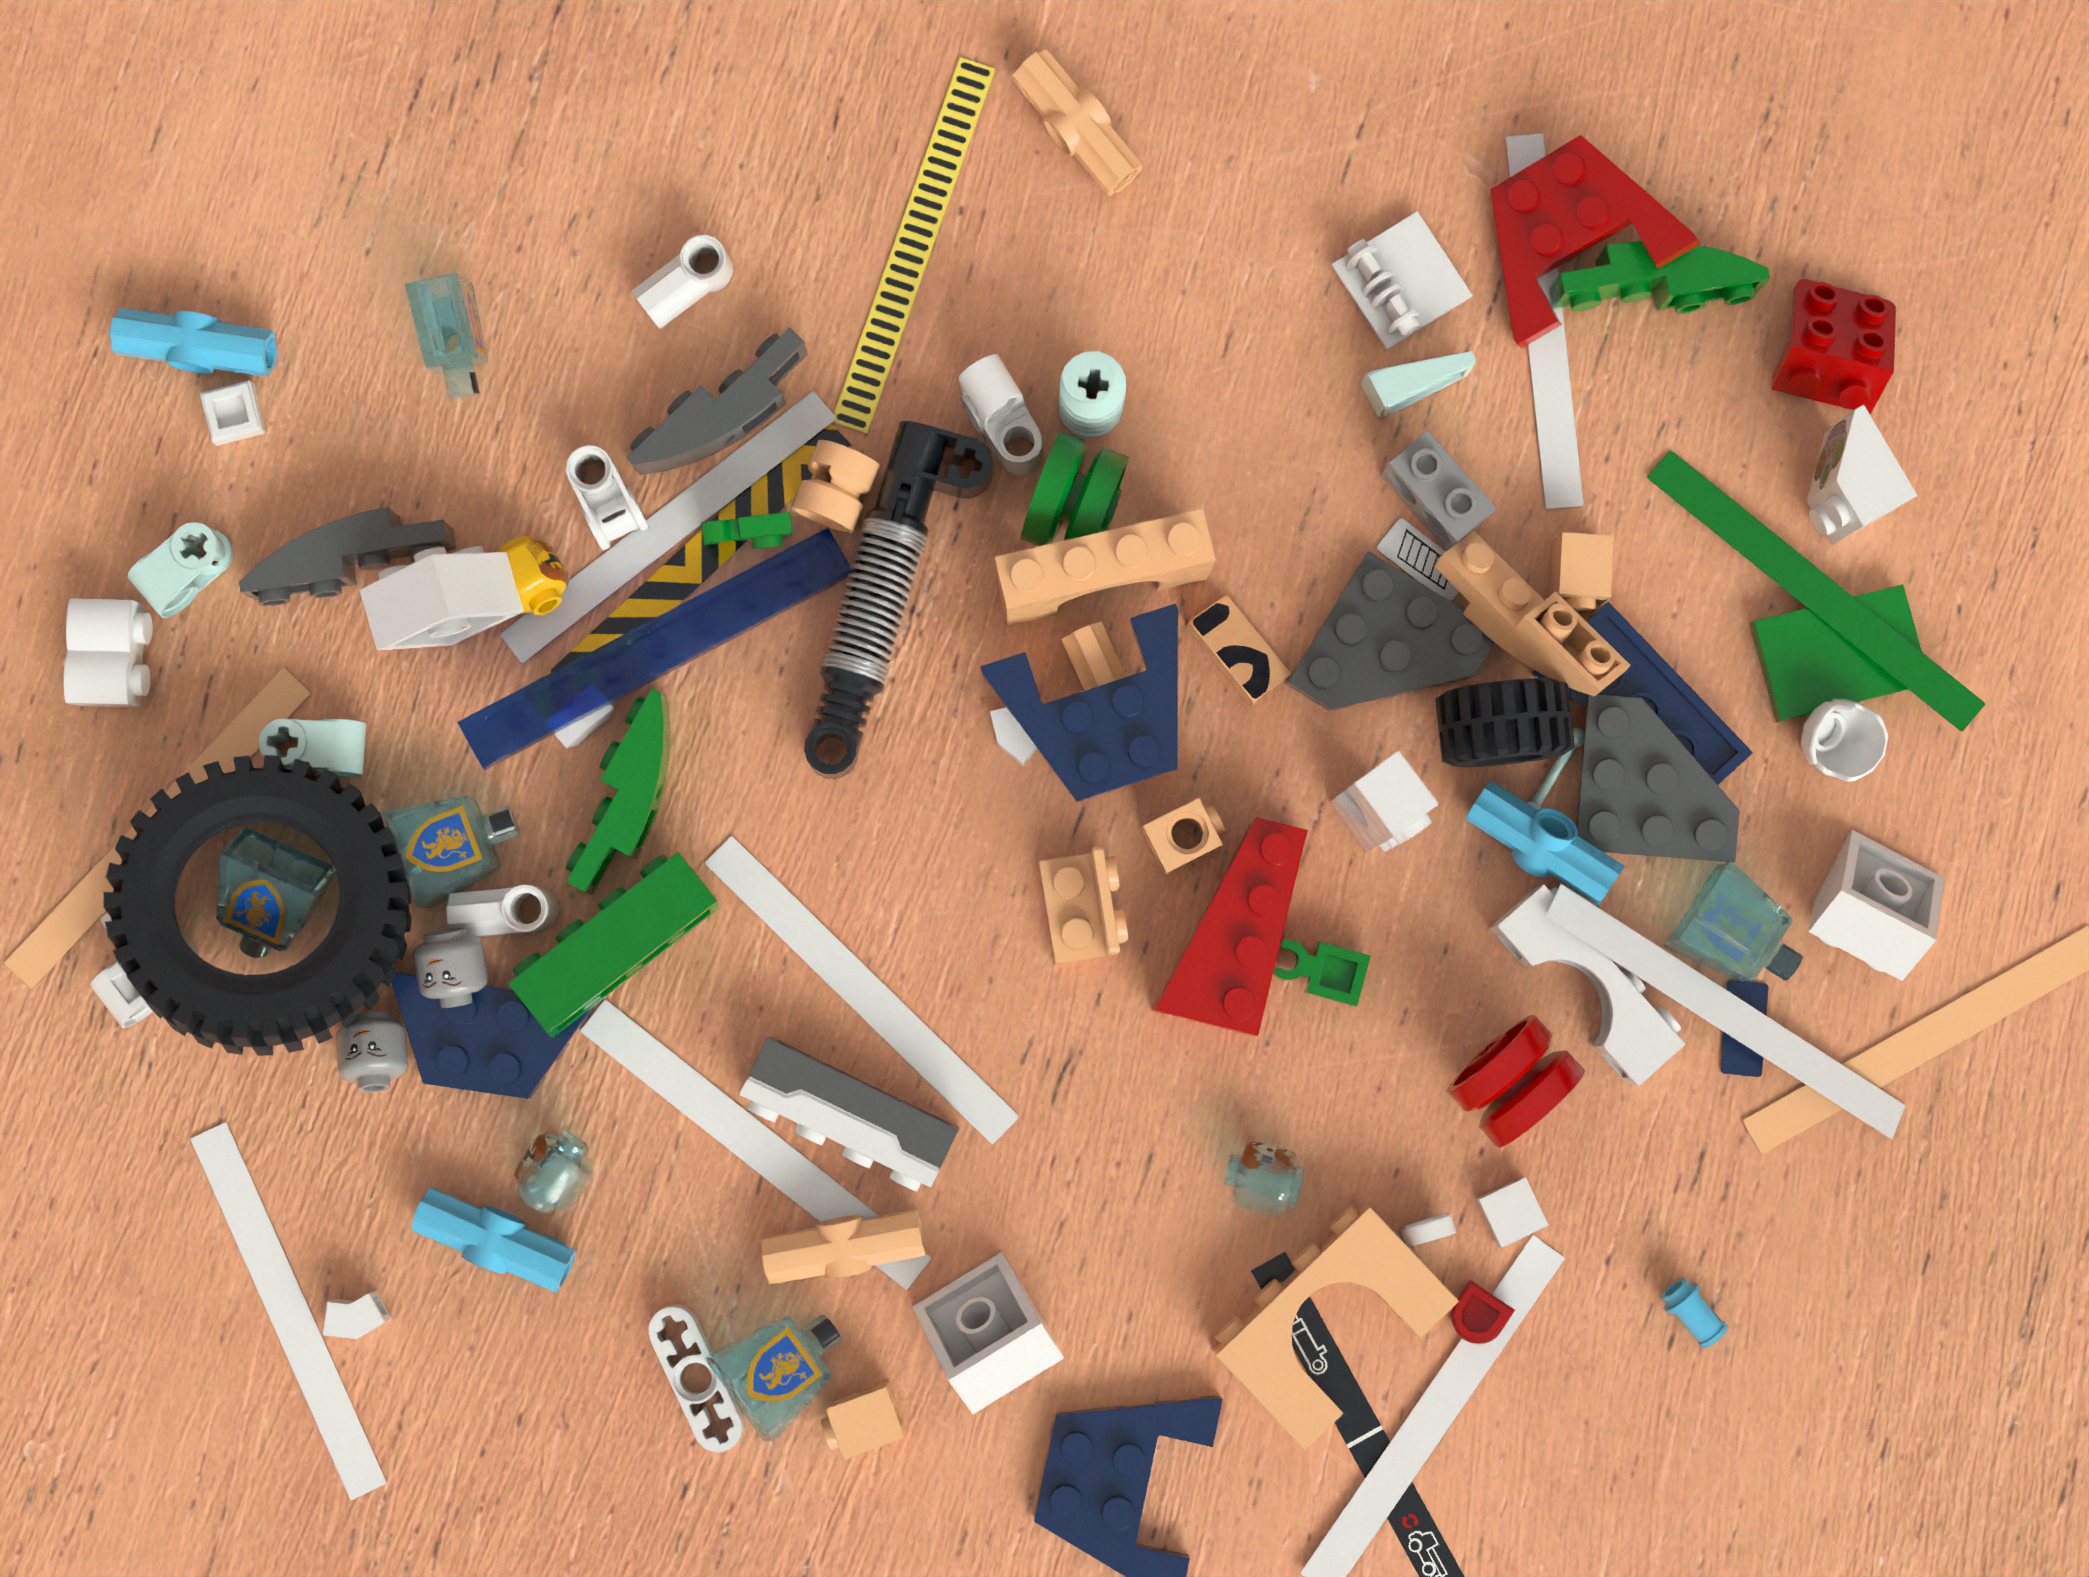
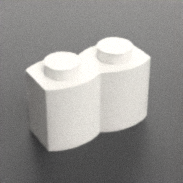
M69 599L66 617L67 654L64 666L65 703L76 706L140 707L142 696H146L149 693L151 682L150 670L148 665L143 664L142 654L144 644L150 643L153 633L152 618L149 613H145L144 604L134 600Z

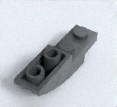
M789 327L781 336L775 333L768 337L755 353L758 359L744 372L741 369H737L731 373L720 385L718 391L721 395L717 399L713 398L701 385L693 393L690 391L683 392L669 406L667 413L670 416L656 429L652 426L646 428L632 442L630 449L633 452L627 457L632 467L640 475H646L689 465L722 451L763 425L786 405L783 394L776 385L808 355L805 342Z
M389 507L354 514L309 531L279 548L239 581L240 592L253 600H258L261 606L286 604L291 601L290 595L310 592L312 598L338 596L342 594V587L357 585L355 564H359V568L362 570L382 569L391 566L390 559L410 556L411 561L415 562L414 555L427 549L444 547L446 551L456 549L454 529L444 520L401 526L400 516Z

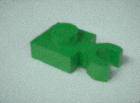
M790 512L701 523L704 545L751 540L752 549L783 546L782 536H790L793 533Z
M1281 941V949L1289 950L1295 954L1296 965L1291 970L1275 967L1273 972L1275 977L1281 980H1293L1300 976L1307 977L1308 981L1304 993L1354 1007L1358 1005L1370 955L1324 942H1318L1315 955H1310L1296 941Z

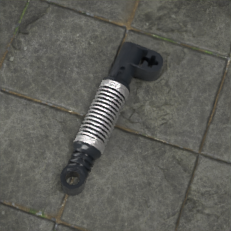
M901 421L898 425L875 508L866 513L865 520L863 521L864 524L862 525L863 529L860 530L864 537L858 539V542L863 546H859L855 550L861 555L852 557L859 564L851 565L850 568L856 573L852 572L847 575L852 580L845 583L846 587L850 590H846L842 594L848 599L839 601L846 608L837 610L843 617L835 619L836 623L841 626L832 628L838 634L830 636V639L835 644L827 645L828 649L833 652L824 654L826 658L823 659L824 663L821 664L820 675L824 680L823 689L828 691V694L822 693L819 699L825 705L817 706L816 714L820 715L821 719H813L810 733L805 740L804 752L809 766L817 775L825 779L845 777L854 769L858 761V752L864 735L858 729L859 727H866L867 720L862 718V715H869L871 708L865 704L866 702L872 703L874 696L883 691L884 684L886 683L885 679L888 678V670L891 669L887 663L893 660L890 654L896 651L892 645L898 642L895 636L900 634L898 627L903 625L900 619L906 616L903 610L908 605L905 601L911 598L908 592L913 590L911 583L916 580L913 575L918 572L916 566L921 563L918 557L923 555V546L926 545L925 541L928 540L929 530L924 522L933 491L958 498L970 499L981 495L987 490L991 482L993 466L991 452L983 442L975 438L912 421ZM945 447L955 449L953 464H950L947 478L937 476ZM965 459H972L975 461L974 468L976 471H971L968 478L959 476L958 466H962L965 463ZM829 738H837L846 745L844 758L835 764H826L817 757V749L820 743Z

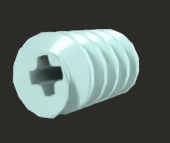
M1083 352L1073 357L1064 367L1060 377L1059 416L1064 426L1073 434L1084 438L1100 437L1109 433L1119 423L1126 395V376L1121 365L1110 355L1102 352ZM1088 393H1095L1097 398L1089 399L1087 395Z

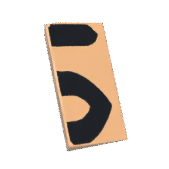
M1227 594L1188 622L1187 629L1250 707L1291 676L1289 670Z

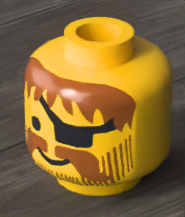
M520 536L508 541L498 549L497 552L507 553L515 586L524 610L522 613L533 612L535 615L541 616L553 611L560 605L562 601L560 596L566 591L569 578L566 569L548 542L542 539H532L529 536Z

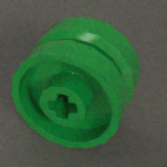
M1060 431L1050 450L1023 524L1021 540L1037 546L1051 544L1054 542L1063 521L1069 522L1064 540L1107 531L1122 494V490L1119 488L1127 468L1129 456L1104 448L1095 455L1087 476L1081 474L1087 455L1086 441Z

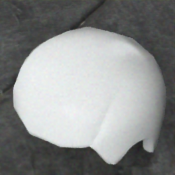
M1833 699L1830 702L1822 703L1812 711L1803 725L1800 747L1809 765L1814 766L1815 769L1825 775L1850 782L1873 772L1885 756L1889 736L1884 720L1877 712L1858 702L1847 699Z

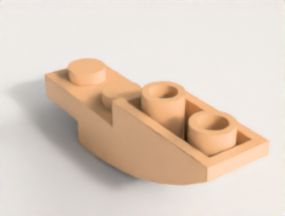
M1475 531L1443 553L1434 565L1470 602L1463 615L1502 649L1544 676L1567 683L1569 688L1595 697L1630 667V664L1557 592H1554L1544 600Z

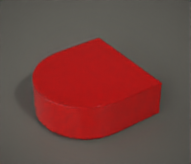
M1469 1280L1457 1299L1459 1302L1452 1308L1451 1319L1455 1331L1462 1339L1472 1344H1486L1499 1336L1515 1309Z

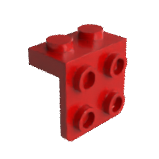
M1807 279L1799 280L1793 290L1790 340L1772 375L1771 390L1850 410H1855L1864 405L1871 415L1894 372L1896 306L1894 303L1876 295H1867L1835 287L1825 282H1815Z

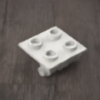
M1418 211L1370 241L1366 242L1365 239L1356 242L1348 248L1347 252L1349 254L1331 265L1386 350L1473 296Z

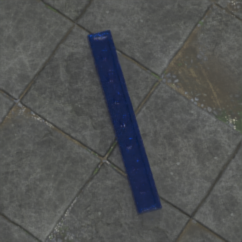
M826 528L457 723L485 771L849 578L847 575L852 573L853 570L850 568L829 528Z

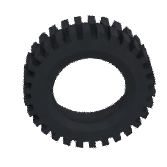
M249 755L233 757L235 771L223 773L219 762L215 761L203 765L208 779L195 784L189 772L175 779L181 793L172 799L163 789L159 790L150 798L157 811L149 817L139 810L131 819L130 823L137 833L135 838L132 840L121 835L115 847V850L122 859L121 865L109 863L106 874L107 880L113 887V892H104L103 907L111 917V921L105 922L107 935L116 947L113 953L118 964L126 973L128 980L160 1019L162 1017L165 1018L171 1028L181 1035L185 1036L188 1032L192 1034L198 1044L213 1048L215 1042L220 1043L227 1053L238 1055L243 1054L244 1047H252L257 1056L273 1055V1046L282 1044L285 1045L288 1053L303 1050L302 1039L314 1035L318 1044L333 1038L329 1031L330 1027L341 1022L347 1028L350 1024L357 1021L358 1018L355 1010L362 1004L371 1010L380 1000L377 992L379 985L383 983L390 986L396 976L393 963L396 958L400 960L404 958L407 949L404 934L405 932H410L412 919L409 911V904H411L410 889L401 854L398 851L390 828H385L381 813L372 803L366 806L362 793L351 783L343 789L337 774L324 768L320 776L317 777L314 775L310 763L299 759L294 760L292 770L285 769L280 756L264 755V768H254ZM248 823L281 824L309 836L331 859L337 872L340 890L339 906L334 923L327 936L311 954L283 970L268 974L244 975L215 967L203 960L188 946L178 927L175 914V894L180 875L186 863L198 848L218 833Z

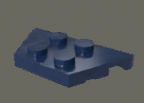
M396 973L392 981L423 1084L525 1099L532 1098L546 1078V1074L555 1061L559 1060L570 1044L568 1042L585 1018L589 1017L594 1010V1007H592L558 1035L551 1038L513 989L485 986L480 991L471 993L472 1003L458 1007L441 1008L439 999H429L420 994L415 975Z

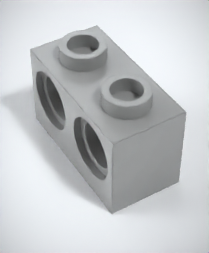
M1428 430L1391 460L1381 474L1384 481L1446 551L1473 532L1496 509L1492 502Z

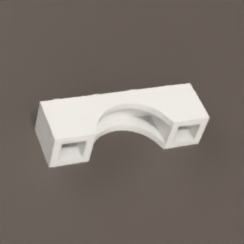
M1399 751L1330 801V804L1366 852L1380 846L1384 853L1404 841H1408L1430 825L1433 821L1427 813L1439 804Z
M1545 885L1533 888L1491 925L1489 929L1522 967L1534 966L1547 961L1560 962L1574 967L1590 980L1597 991L1602 1009L1601 1026L1593 1047L1626 1085L1640 1086L1686 1045L1676 1034L1681 1030L1680 1025L1662 1006H1658L1656 1009L1651 1006L1641 994L1646 988L1635 974L1624 967L1619 969L1610 958L1545 917L1558 888L1554 887L1549 890Z

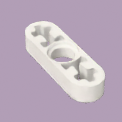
M668 1305L658 1311L650 1321L648 1334L651 1344L698 1443L704 1449L711 1452L727 1451L739 1441L743 1434L744 1417L694 1312L683 1305ZM671 1315L675 1322L682 1320L686 1322L688 1328L681 1334L686 1349L697 1343L701 1351L688 1354L676 1365L673 1364L670 1355L678 1354L680 1349L673 1337L664 1340L660 1332L667 1325L665 1317ZM701 1363L709 1369L712 1380L710 1387L706 1391L693 1393L685 1388L682 1382V1372L687 1365ZM717 1391L720 1392L723 1400L716 1401L713 1404L720 1419L730 1417L733 1425L727 1430L728 1439L722 1440L718 1433L709 1436L706 1432V1427L712 1422L707 1407H704L697 1413L693 1404L707 1401Z

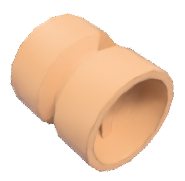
M818 440L807 466L812 477L811 479L801 481L791 509L819 525L842 533L853 534L864 508L859 497L860 495L870 493L880 465L854 449L835 442Z

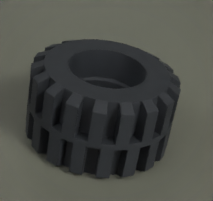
M1527 678L1473 684L1448 690L1435 699L1441 758L1443 763L1451 766L1483 767L1538 761L1562 756L1575 748L1568 684L1556 679Z

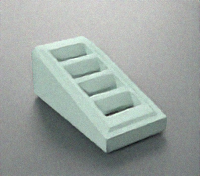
M1472 351L1376 369L1365 374L1361 386L1377 417L1383 419L1467 377L1475 365L1476 358Z

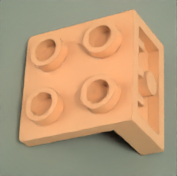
M1099 846L1092 847L1090 853L1039 861L1055 965L1114 956L1120 953L1119 943H1124L1128 940L1124 910L1113 909L1111 891H1118V888H1120L1115 856L1105 858L1104 848Z

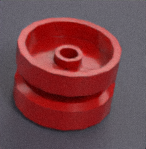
M1529 1015L1505 1033L1491 1041L1471 1060L1447 1089L1449 1095L1467 1112L1479 1110L1492 1102L1484 1111L1479 1128L1499 1148L1511 1143L1543 1119L1575 1088L1585 1072L1582 1066L1566 1050L1552 1052L1539 1060L1548 1050L1553 1034L1535 1015Z

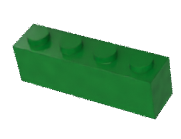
M679 852L669 859L665 854L655 858L641 870L640 875L643 879L628 891L623 887L612 891L598 904L601 911L585 924L581 919L572 922L555 937L559 943L543 956L539 952L531 954L513 969L516 977L508 982L509 986L551 1038L558 1035L719 909L716 898Z

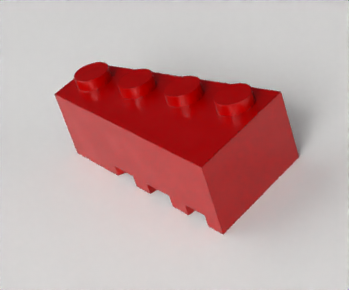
M1258 817L1250 823L1152 1011L1251 1036L1259 1035L1308 830Z

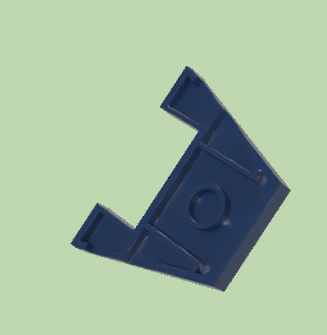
M1176 603L1130 618L1146 671L1045 704L1042 703L1026 652L980 666L985 680L1005 704L1008 711L1031 739L1039 753L1076 802L1177 770L1178 609Z
M1211 1395L1189 1400L1158 1401L1153 1404L1126 1407L1122 1405L1056 1413L1034 1522L1125 1577H1186L1190 1560L1188 1554L1138 1544L1136 1540L1158 1437L1164 1436L1213 1447L1223 1401L1222 1397Z

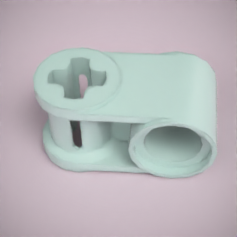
M197 522L186 523L179 527L175 533L154 551L137 561L128 572L127 578L161 618H168L187 607L201 590L222 572L226 571L232 563L234 556L233 545L227 536L219 531L212 530L205 524ZM204 540L206 542L203 548L207 553L203 558H199L202 551L198 545Z
M283 718L268 723L260 733L258 741L262 755L280 756L285 769L292 770L294 760L299 759L309 762L313 773L321 774L325 768L337 774L338 777L363 776L366 723L346 719L299 720ZM290 735L298 741L297 748H289L286 755L278 750L279 743L288 742Z

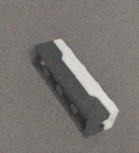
M767 1037L749 1073L750 1077L746 1080L739 1094L750 1100L746 1108L749 1111L772 1122H775L780 1114L798 1123L794 1130L795 1133L817 1144L823 1145L827 1137L844 1145L845 1148L841 1154L842 1156L867 1168L871 1167L873 1161H877L893 1169L889 1176L890 1179L914 1191H918L921 1183L930 1188L932 1187L940 1170L939 1168H941L960 1129L773 1037Z

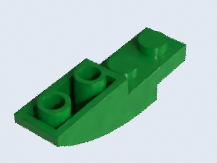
M1633 241L1606 245L1595 260L1596 267L1560 273L1551 286L1550 293L1554 308L1570 306L1571 311H1585L1599 306L1602 303L1601 300L1620 297L1622 303H1631L1648 298L1653 291L1657 311L1674 308L1675 313L1684 314L1705 307V302L1724 299L1725 305H1736L1750 301L1756 297L1755 294L1769 280L1770 275L1767 267L1745 257L1701 245L1658 269L1643 241Z
M651 688L646 698L640 695L634 701L625 719V723L630 725L621 743L613 741L600 762L599 768L604 770L600 780L618 791L613 799L607 796L601 802L592 819V824L597 826L587 845L583 842L578 844L566 865V870L571 872L566 883L591 895L596 890L617 851L637 859L649 835L659 808L669 760L670 720L667 698Z

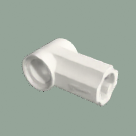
M697 235L683 245L681 253L631 292L658 328L661 329L708 292H717L723 289L730 282L733 275V263L723 245L716 238L708 235ZM705 254L718 255V265L712 272L708 274L695 272V264L701 256Z
M531 885L449 893V901L446 906L447 922L450 929L467 928V934L475 937L527 932L541 933L547 931L555 924L559 917L560 909L558 900L551 891L544 887ZM534 895L540 901L541 913L537 920L528 924L521 917L520 906L526 897Z

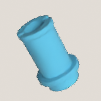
M1681 1278L1663 1292L1661 1299L1666 1303L1664 1310L1667 1314L1674 1313L1699 1342L1698 1344L1701 1348L1709 1347L1726 1333L1728 1325L1716 1315L1699 1295L1700 1286L1696 1282L1689 1283L1686 1278Z

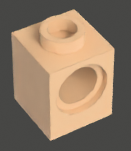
M1200 798L1143 825L1141 828V832L1164 876L1219 849L1223 845L1219 836L1226 833L1214 806L1210 805L1204 808ZM1189 821L1198 827L1200 842L1196 847L1183 849L1175 844L1172 839V828L1176 823Z
M889 1380L829 1402L826 1408L828 1417L821 1419L823 1432L831 1450L839 1448L843 1460L904 1439L907 1431Z

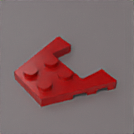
M1579 135L1490 189L1513 338L1520 348L1525 347L1562 325L1538 279L1630 224L1634 225L1658 269L1700 245L1697 237L1690 229L1582 135Z

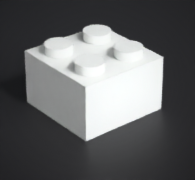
M481 546L465 548L453 554H447L444 547L421 551L414 555L415 563L409 566L400 565L385 569L378 573L379 581L359 590L377 650L451 646L524 612L507 553H484Z

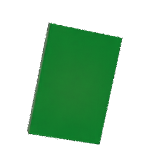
M1903 584L1853 596L1922 652ZM1808 608L1750 623L1776 723L1810 715L1819 705L1824 702H1830L1833 699L1862 702L1909 690Z

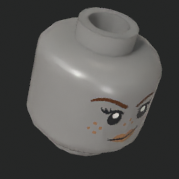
M451 928L424 934L425 942L418 945L413 951L420 994L429 999H439L441 1008L458 1007L472 1003L471 993L480 991L488 983L482 941L478 937L468 935L467 928Z
M367 1011L356 1013L358 1020L347 1028L342 1026L336 1033L339 1075L343 1080L358 1084V1091L371 1093L388 1090L391 1087L390 1081L401 1077L408 1068L404 1026L392 1020L391 1014L388 1012Z

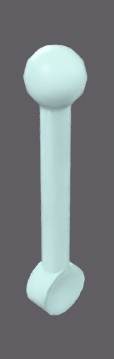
M1573 727L1576 748L1584 743V730L1579 727ZM1575 748L1557 758L1532 801L1527 802V804L1537 810L1541 808V804Z

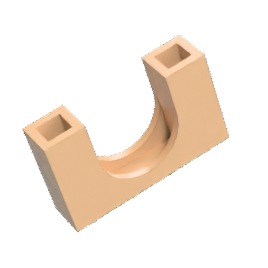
M1202 508L995 556V577L1006 624L1011 626L1057 615L1058 606L1062 603L1088 593L1115 586L1155 581L1157 591L1205 581L1209 577L1216 558L1204 509Z
M1365 1204L1358 1210L1351 1205L1341 1212L1329 1225V1228L1334 1233L1321 1246L1318 1247L1314 1242L1306 1246L1291 1262L1296 1270L1281 1284L1277 1279L1270 1281L1254 1297L1253 1301L1257 1307L1243 1321L1238 1316L1233 1317L1214 1337L1219 1342L1213 1349L1217 1358L1304 1450L1312 1445L1343 1414L1340 1408L1302 1369L1293 1350L1292 1326L1296 1313L1302 1303L1313 1292L1326 1285L1339 1282L1356 1283L1368 1287L1419 1338H1422L1459 1302L1387 1224Z

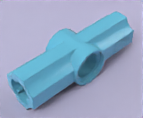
M119 308L117 314L112 317L109 333L112 344L111 351L117 355L163 361L171 367L202 374L214 373V369L269 377L272 369L275 368L278 353L276 344L277 334L272 330L222 323L218 318L192 311H176L174 316L150 311Z
M1492 780L1484 788L1467 814V821L1512 849L1513 860L1525 872L1541 878L1552 875L1597 905L1602 902L1625 867L1577 836L1578 830L1576 825L1564 813L1552 808H1540L1537 810Z
M430 1187L420 1201L411 1230L419 1233V1235L431 1238L440 1244L463 1252L462 1257L477 1266L501 1274H505L507 1271L555 1293L560 1291L568 1277L577 1249L569 1244H564L553 1237L527 1228L525 1221L510 1213L490 1206L478 1207L435 1187Z

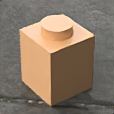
M1571 532L1559 534L1552 541L1550 596L1557 592L1576 612H1593L1596 605H1602L1610 599L1612 594L1614 535Z

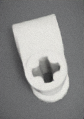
M586 445L579 447L571 453L567 460L566 473L583 507L582 512L603 551L610 548V541L634 529L639 528L641 531L650 528L631 489L626 486L617 466L603 449L597 446ZM591 461L603 462L606 470L601 481L592 485L581 482L580 473L585 464Z

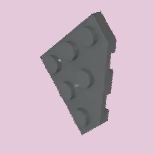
M1368 551L1286 685L1325 709L1334 711L1355 704L1377 699L1381 700L1432 686L1470 679L1475 676L1495 642L1463 615L1464 609Z
M1597 694L1595 697L1588 695L1576 826L1578 830L1577 836L1602 852L1735 863L1740 810L1643 698Z

